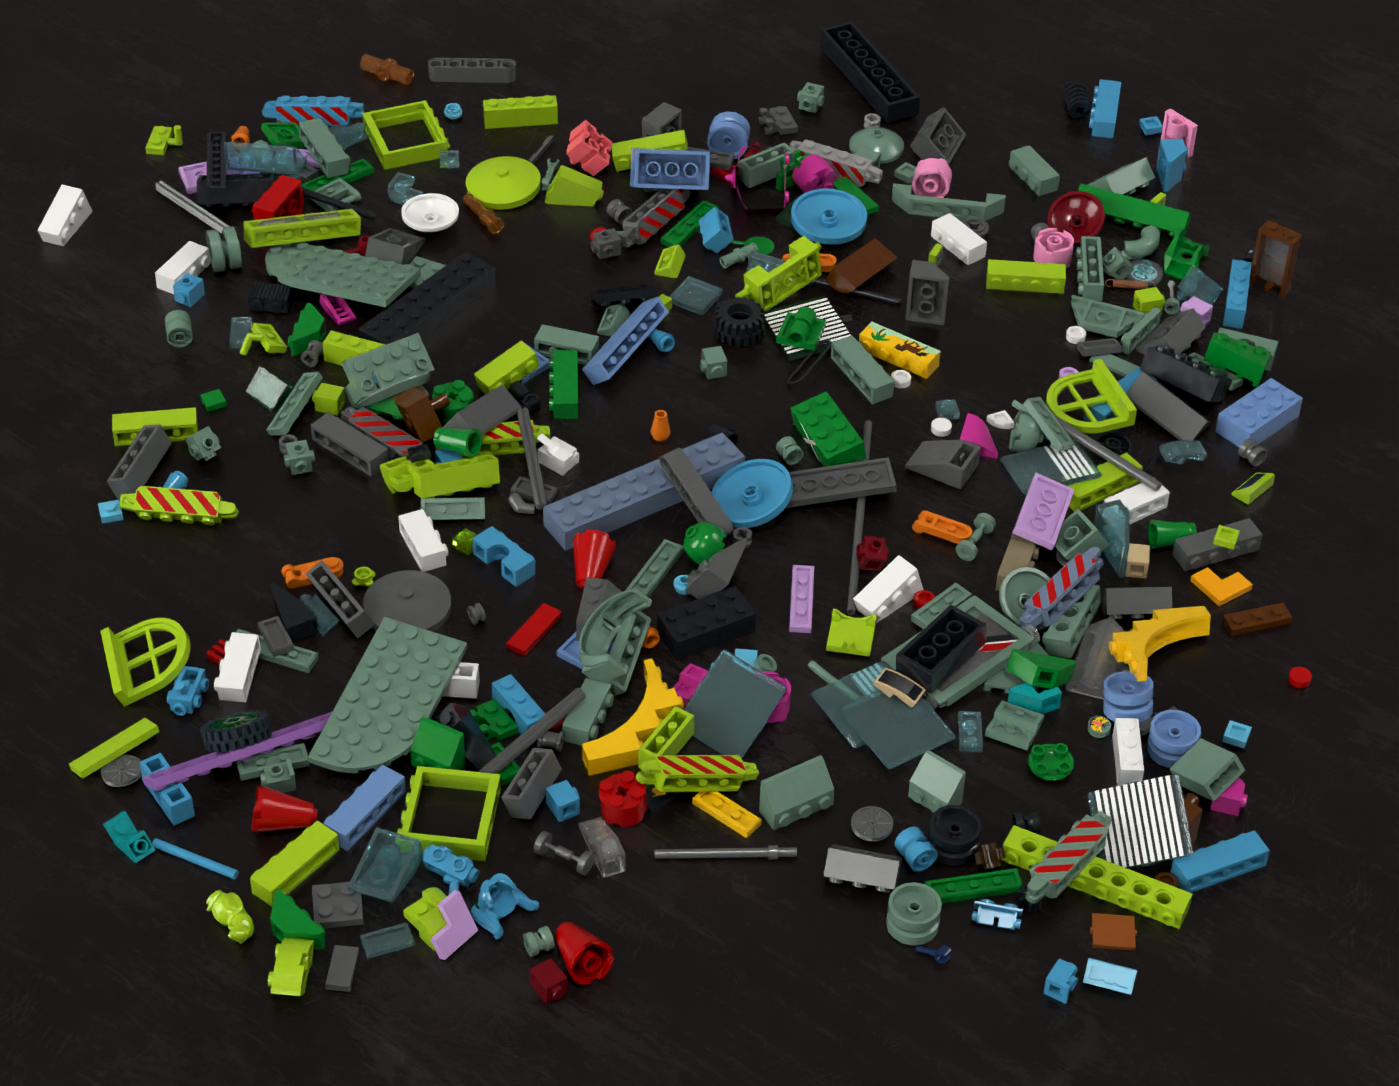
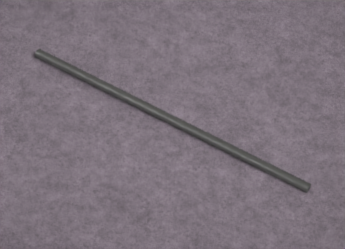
M869 420L864 422L863 442L867 459L863 461L869 460L872 422ZM866 496L857 497L847 613L849 615L856 613V605L853 598L857 595L860 568L859 557L856 556V548L862 542Z

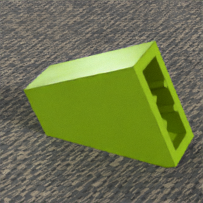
M561 165L546 191L545 203L593 207L596 201H600L603 196V182Z

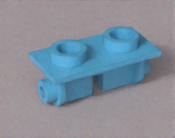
M987 899L974 902V910L978 911H973L972 920L976 921V924L993 926L994 918H999V928L1020 929L1021 919H1017V917L1022 918L1023 909H1018L1017 905L1009 903L1004 904V906L996 905L993 901Z

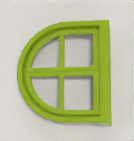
M1101 358L1093 361V368L1091 370L1070 374L1056 380L1047 392L1046 405L1050 411L1082 433H1102L1135 424L1136 407ZM1092 381L1101 396L1082 400L1073 385ZM1068 388L1076 402L1058 406V395ZM1107 403L1116 417L1097 421L1088 407ZM1082 408L1091 422L1073 419L1064 412Z
M168 618L148 619L117 634H114L109 627L101 630L113 693L124 707L162 689L172 682L184 668L190 654L188 634L179 623ZM166 631L173 634L176 639L154 648L151 632ZM146 634L149 652L128 661L125 643ZM177 648L173 661L160 674L157 657ZM152 660L155 678L134 688L130 670Z

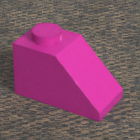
M1238 777L1214 802L1212 801L1210 810L1238 816L1240 807L1245 808L1248 797L1247 794H1243L1245 783Z

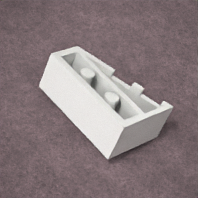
M61 185L38 229L44 242L64 246L93 212L83 190Z
M898 555L853 598L857 610L866 617L876 614V623H878L914 599L915 593L923 590L918 569Z

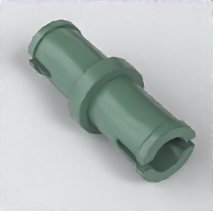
M753 242L745 247L736 248L732 253L720 257V264L726 269L737 262L742 263L746 258L758 254V248Z

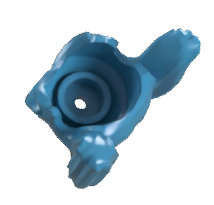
M498 873L490 880H485L482 883L478 902L471 908V916L480 926L491 932L495 939H500L503 936V928L498 921L499 919L510 914L516 905L528 911L538 910L539 902L529 899L507 875Z

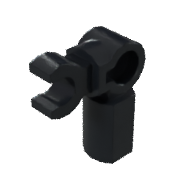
M519 381L510 385L509 391L520 401L519 405L522 409L527 408L529 414L540 410V400L537 394L531 393ZM516 413V414L514 415V416H515V420H516V421H519V420H518V415H517L518 413Z

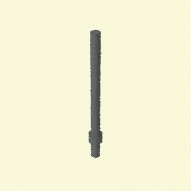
M768 845V848L654 849L655 859L768 857V860L778 859V857H797V847L778 848V845Z

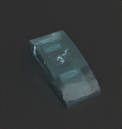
M1181 440L1159 446V450L1166 462L1183 464L1186 458L1204 461L1207 456L1200 441Z

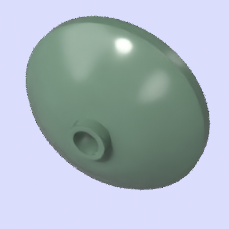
M869 127L856 132L850 138L849 149L852 154L856 153L860 147L881 153L880 164H884L898 159L903 154L904 142L892 130L882 127Z
M1021 567L1010 572L1001 583L999 600L1002 610L1011 622L1024 630L1038 631L1048 627L1038 624L1030 630L1021 627L1019 622L1020 617L1026 611L1021 601L1025 603L1050 580L1045 573L1035 568Z

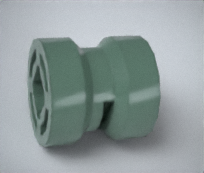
M790 436L782 438L776 445L777 452L783 456V460L788 465H795L803 458V450Z
M548 926L541 927L534 933L527 932L523 934L524 945L530 957L539 955L540 951H550L555 948L554 939Z

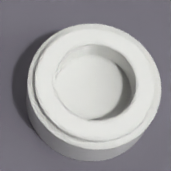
M1079 326L1069 327L1066 332V339L1073 344L1083 342L1086 339V331Z
M896 370L891 374L896 388H906L911 384V374L909 372Z
M936 418L932 421L931 432L934 435L945 437L951 433L952 423L948 419Z

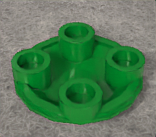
M1063 743L1037 744L1032 747L1028 765L1037 777L1056 781L1070 775L1074 768V759L1068 751L1067 745Z

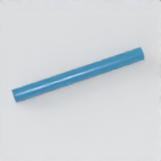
M157 838L152 842L154 848L234 880L238 877L239 871Z

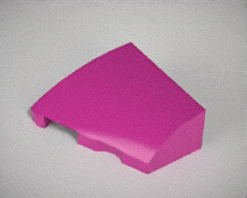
M968 413L960 439L981 446L980 456L997 459L998 451L987 425L979 417Z

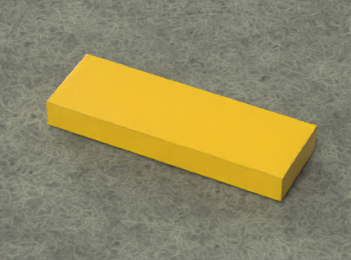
M718 791L699 792L692 798V804L745 838H748L761 826L762 819Z

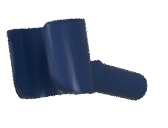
M918 945L916 947L917 952L933 956L939 964L946 963L952 957L949 955L951 948L947 945H942L938 950Z

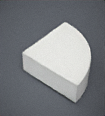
M1005 410L987 415L986 421L994 427L1001 429L1014 428L1015 423Z

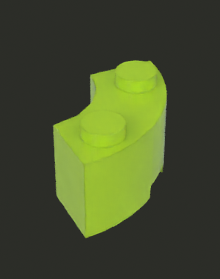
M285 937L281 944L277 943L274 972L270 971L268 975V986H271L272 994L301 996L305 993L308 973L312 966L314 940Z

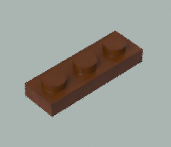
M1278 603L1223 615L1222 622L1229 634L1234 636L1291 624L1293 617L1284 603Z

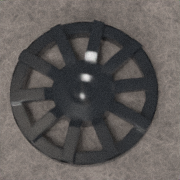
M1105 432L1099 434L1094 439L1117 455H1119L1118 453L1131 454L1132 443L1123 434Z

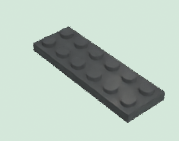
M889 457L789 472L793 482V494L786 508L896 492V482Z

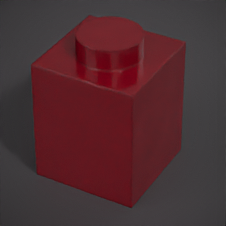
M551 958L530 969L531 985L546 1004L558 1000L568 993L567 977Z

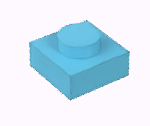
M119 500L98 503L102 524L123 520Z
M1230 720L1222 742L1245 749L1252 727Z

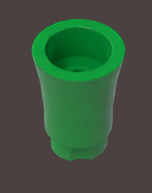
M438 428L435 431L433 442L435 446L443 450L474 458L480 452L482 435L478 429Z
M1152 519L1148 526V540L1152 549L1174 546L1175 539L1197 533L1196 525L1193 522H1171Z

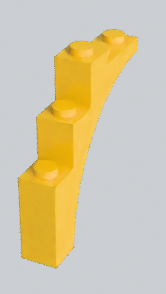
M1205 606L1153 610V618H1150V620L1133 621L1132 630L1113 633L1112 641L1109 642L1110 654L1114 655L1117 662L1128 664L1131 674H1134L1138 682L1147 681L1148 658L1155 651L1170 643L1191 637L1210 635L1211 615Z
M652 658L644 660V679L647 688L638 710L626 723L615 731L599 739L582 744V760L588 776L638 765L639 748L675 706L682 710L684 709L682 697L677 696L674 688L668 689L666 682L662 683L660 667L655 666Z

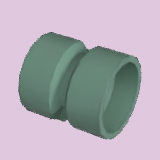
M182 310L169 312L164 319L168 343L178 348L189 345L193 339L189 314Z

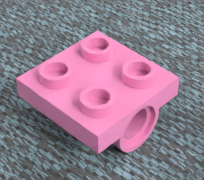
M1168 109L1165 111L1161 140L1183 139L1185 146L1188 147V157L1193 155L1198 125L1174 110Z

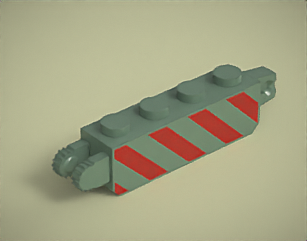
M1099 811L1092 817L1087 814L1081 821L1077 820L1072 826L1071 831L1067 835L1061 836L1055 848H1050L1046 852L1044 859L1040 863L1037 862L1030 870L1031 880L1027 885V901L1032 904L1039 902L1044 896L1057 898L1106 845L1108 827L1112 820L1109 815Z

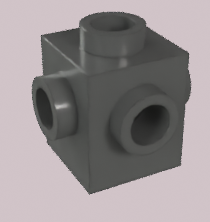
M614 228L593 233V241L590 245L592 252L596 253L599 260L621 255V238Z

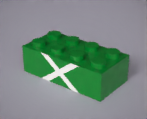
M827 391L790 408L793 425L823 467L860 462L867 459L863 440Z

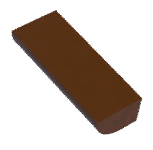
M874 238L834 266L825 281L841 293H850L889 266L898 257Z

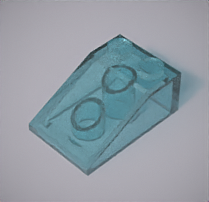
M1119 499L1097 505L1094 526L1109 543V546L1102 552L1118 576L1123 578L1129 552L1130 512Z
M376 827L347 887L348 890L393 903L414 876L422 860L424 852L421 841Z

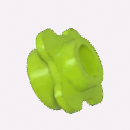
M368 567L357 568L354 571L355 578L352 580V584L354 586L370 587L373 584L372 579L375 577V572Z

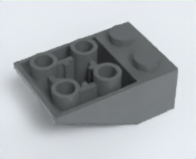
M962 439L923 441L906 463L905 468L962 489L979 465L981 446Z

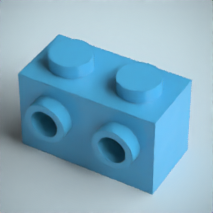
M714 207L699 220L700 232L703 238L702 242L708 250L711 249L715 253H719L733 241L729 218L718 208Z

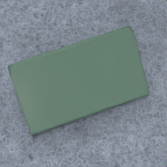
M624 303L606 308L597 330L599 335L612 336L628 319L630 313Z

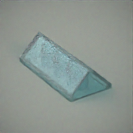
M224 142L227 170L298 175L307 164V159L296 147Z

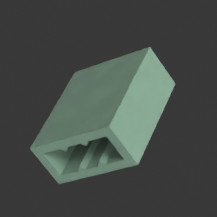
M1201 738L1169 769L1180 786L1213 802L1245 771L1236 754Z

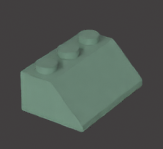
M1145 157L1087 185L1118 194L1125 193L1127 196L1136 192V187L1141 189L1149 185V181L1154 179L1155 176Z
M820 755L761 781L759 812L773 830L786 827L794 821L806 818L810 814L827 809L833 805L835 789L823 757Z

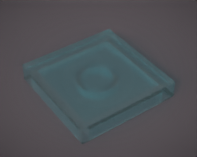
M688 276L669 297L672 298V304L703 315L722 295V288Z

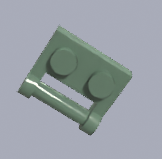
M341 178L314 191L337 200L343 198L339 201L348 204L361 200L360 193ZM311 199L320 207H322L325 210V212L337 211L339 209L334 206L325 204L323 202Z

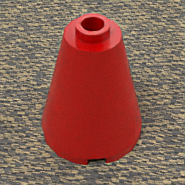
M585 530V533L580 535V532H578L573 539L576 585L582 591L584 590L586 578L602 579L616 549V541L614 539L613 541L610 540L607 533L599 530Z
M258 785L255 796L256 802L253 809L252 832L259 833L310 827L311 823L316 822L318 809L314 808L313 803L266 786Z
M573 922L562 923L556 929L554 937L571 978L582 985L592 984L590 981L596 978L598 980L604 978L614 963L611 946Z

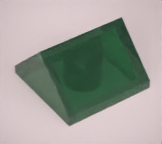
M259 366L246 390V394L270 411L275 412L282 407L295 384L277 371Z

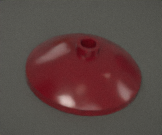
M1073 191L1060 196L1052 204L1048 213L1049 228H1058L1057 231L1062 233L1063 230L1069 232L1074 238V244H1080L1081 236L1096 237L1105 222V211L1100 200L1084 191Z

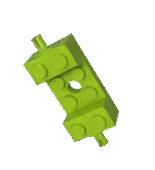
M805 236L789 245L790 259L768 273L761 266L757 265L743 275L745 288L735 294V297L754 300L755 303H759L764 308L765 313L822 275L819 249H821L820 243H813Z

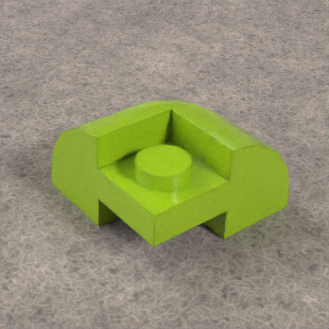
M404 456L380 464V469L384 481L392 493L407 492L412 487L414 488L412 469L434 465V463L429 459L411 463L410 459Z
M437 887L422 891V898L403 910L404 917L419 930V937L433 951L436 950L430 939L447 925L438 907V904L447 895Z

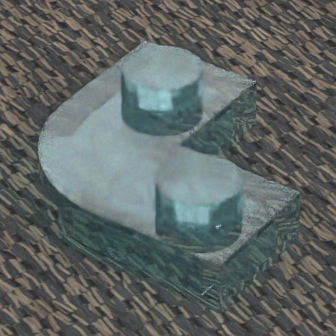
M399 172L388 184L389 198L401 205H404L409 199L417 195L424 194V192L411 189L415 184L414 176Z

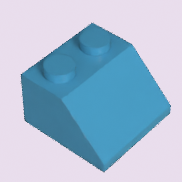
M1163 139L1160 141L1156 171L1163 192L1169 191L1180 182L1183 172L1186 171L1185 157H1188V147L1185 146L1183 139Z

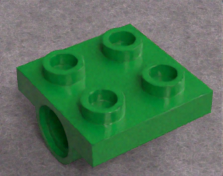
M809 307L799 308L797 314L788 312L777 335L776 343L815 351L825 329L826 320L816 318L815 311Z

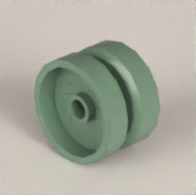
M234 226L223 228L222 240L220 233L216 229L206 231L207 247L209 248L214 273L225 271L226 260L231 270L242 268L241 249Z
M916 882L904 883L892 891L888 901L886 925L888 932L894 939L912 946L923 945L933 940L938 934L942 908L941 899L937 892L925 884Z

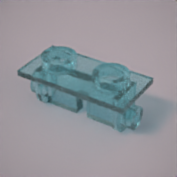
M304 594L300 597V601L306 604L308 611L314 612L318 622L314 626L322 635H325L339 622L317 595L312 597L311 595Z

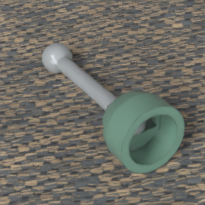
M1171 280L1167 283L1170 289V298L1165 301L1164 310L1166 313L1173 315L1180 311V302L1174 298L1173 287L1175 282Z

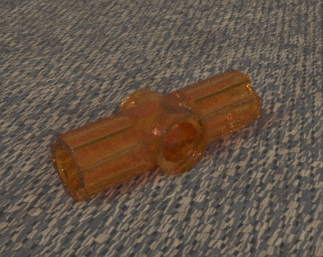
M368 54L362 56L360 68L375 73L380 80L387 81L392 79L406 85L412 82L414 71L399 66L394 59L387 58L382 60Z

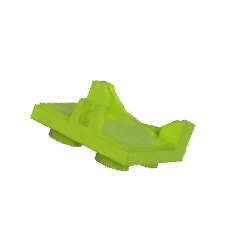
M833 609L826 651L870 657L877 615L872 614L863 618H853L846 616L838 609Z

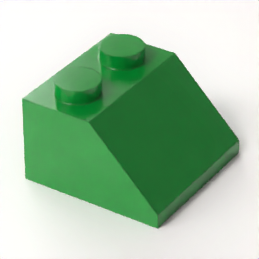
M423 717L410 750L411 765L415 768L423 766L461 770L465 765L464 733Z

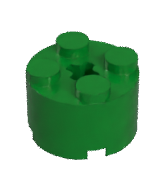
M462 380L437 385L433 389L432 399L444 392L450 401V405L435 412L441 425L442 423L446 424L457 412L474 402L472 390Z

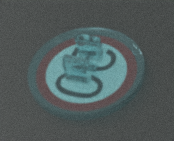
M1138 259L1130 262L1134 270L1126 277L1128 280L1147 281L1148 286H1151L1162 280L1163 270L1153 261Z

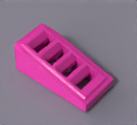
M326 294L320 295V305L338 326L356 320V316L344 298Z

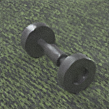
M542 831L539 834L534 845L535 853L544 855L548 849H551L558 856L569 861L571 859L577 861L576 871L578 873L586 875L590 871L595 860L594 853L586 850L581 857L574 855L573 851L560 845L557 847L552 845L551 833Z

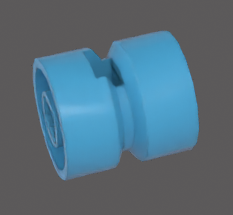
M914 826L905 829L897 836L894 842L895 847L905 857L906 862L913 871L919 872L929 868L938 857V852L927 841V837L919 827Z

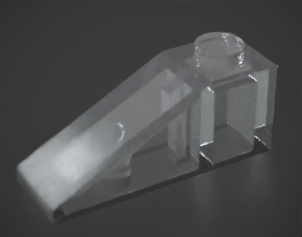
M599 817L578 823L590 852L595 854V862L602 877L625 872V851L617 835L605 821Z

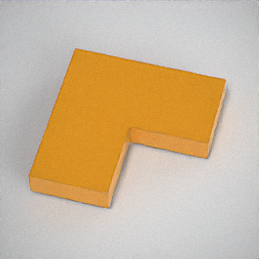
M1208 567L1192 575L1190 580L1218 606L1252 590L1253 585L1239 572L1221 580Z

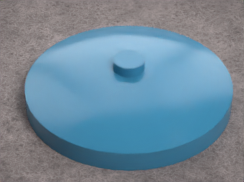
M816 189L802 194L795 200L791 209V222L800 235L813 242L830 245L842 244L852 241L862 234L867 223V211L863 203L852 194L837 189Z
M754 459L740 463L726 471L715 483L711 493L734 528H751L772 520L786 508L793 494V482L788 470L782 464L769 459Z

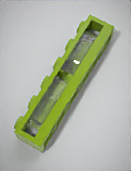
M353 209L244 221L243 239L251 248L356 236L360 235L361 217Z

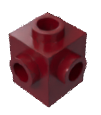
M864 536L861 544H858L856 548L860 569L881 572L889 555L885 538Z

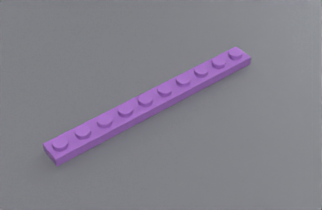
M332 712L274 731L268 739L262 740L261 743H255L253 746H246L243 749L238 748L235 751L213 752L143 776L144 785L154 790H162L168 787L167 784L188 781L190 776L196 774L198 776L206 775L211 772L210 769L229 767L233 761L249 760L256 753H269L274 751V747L294 744V740L312 738L315 736V733L323 730Z

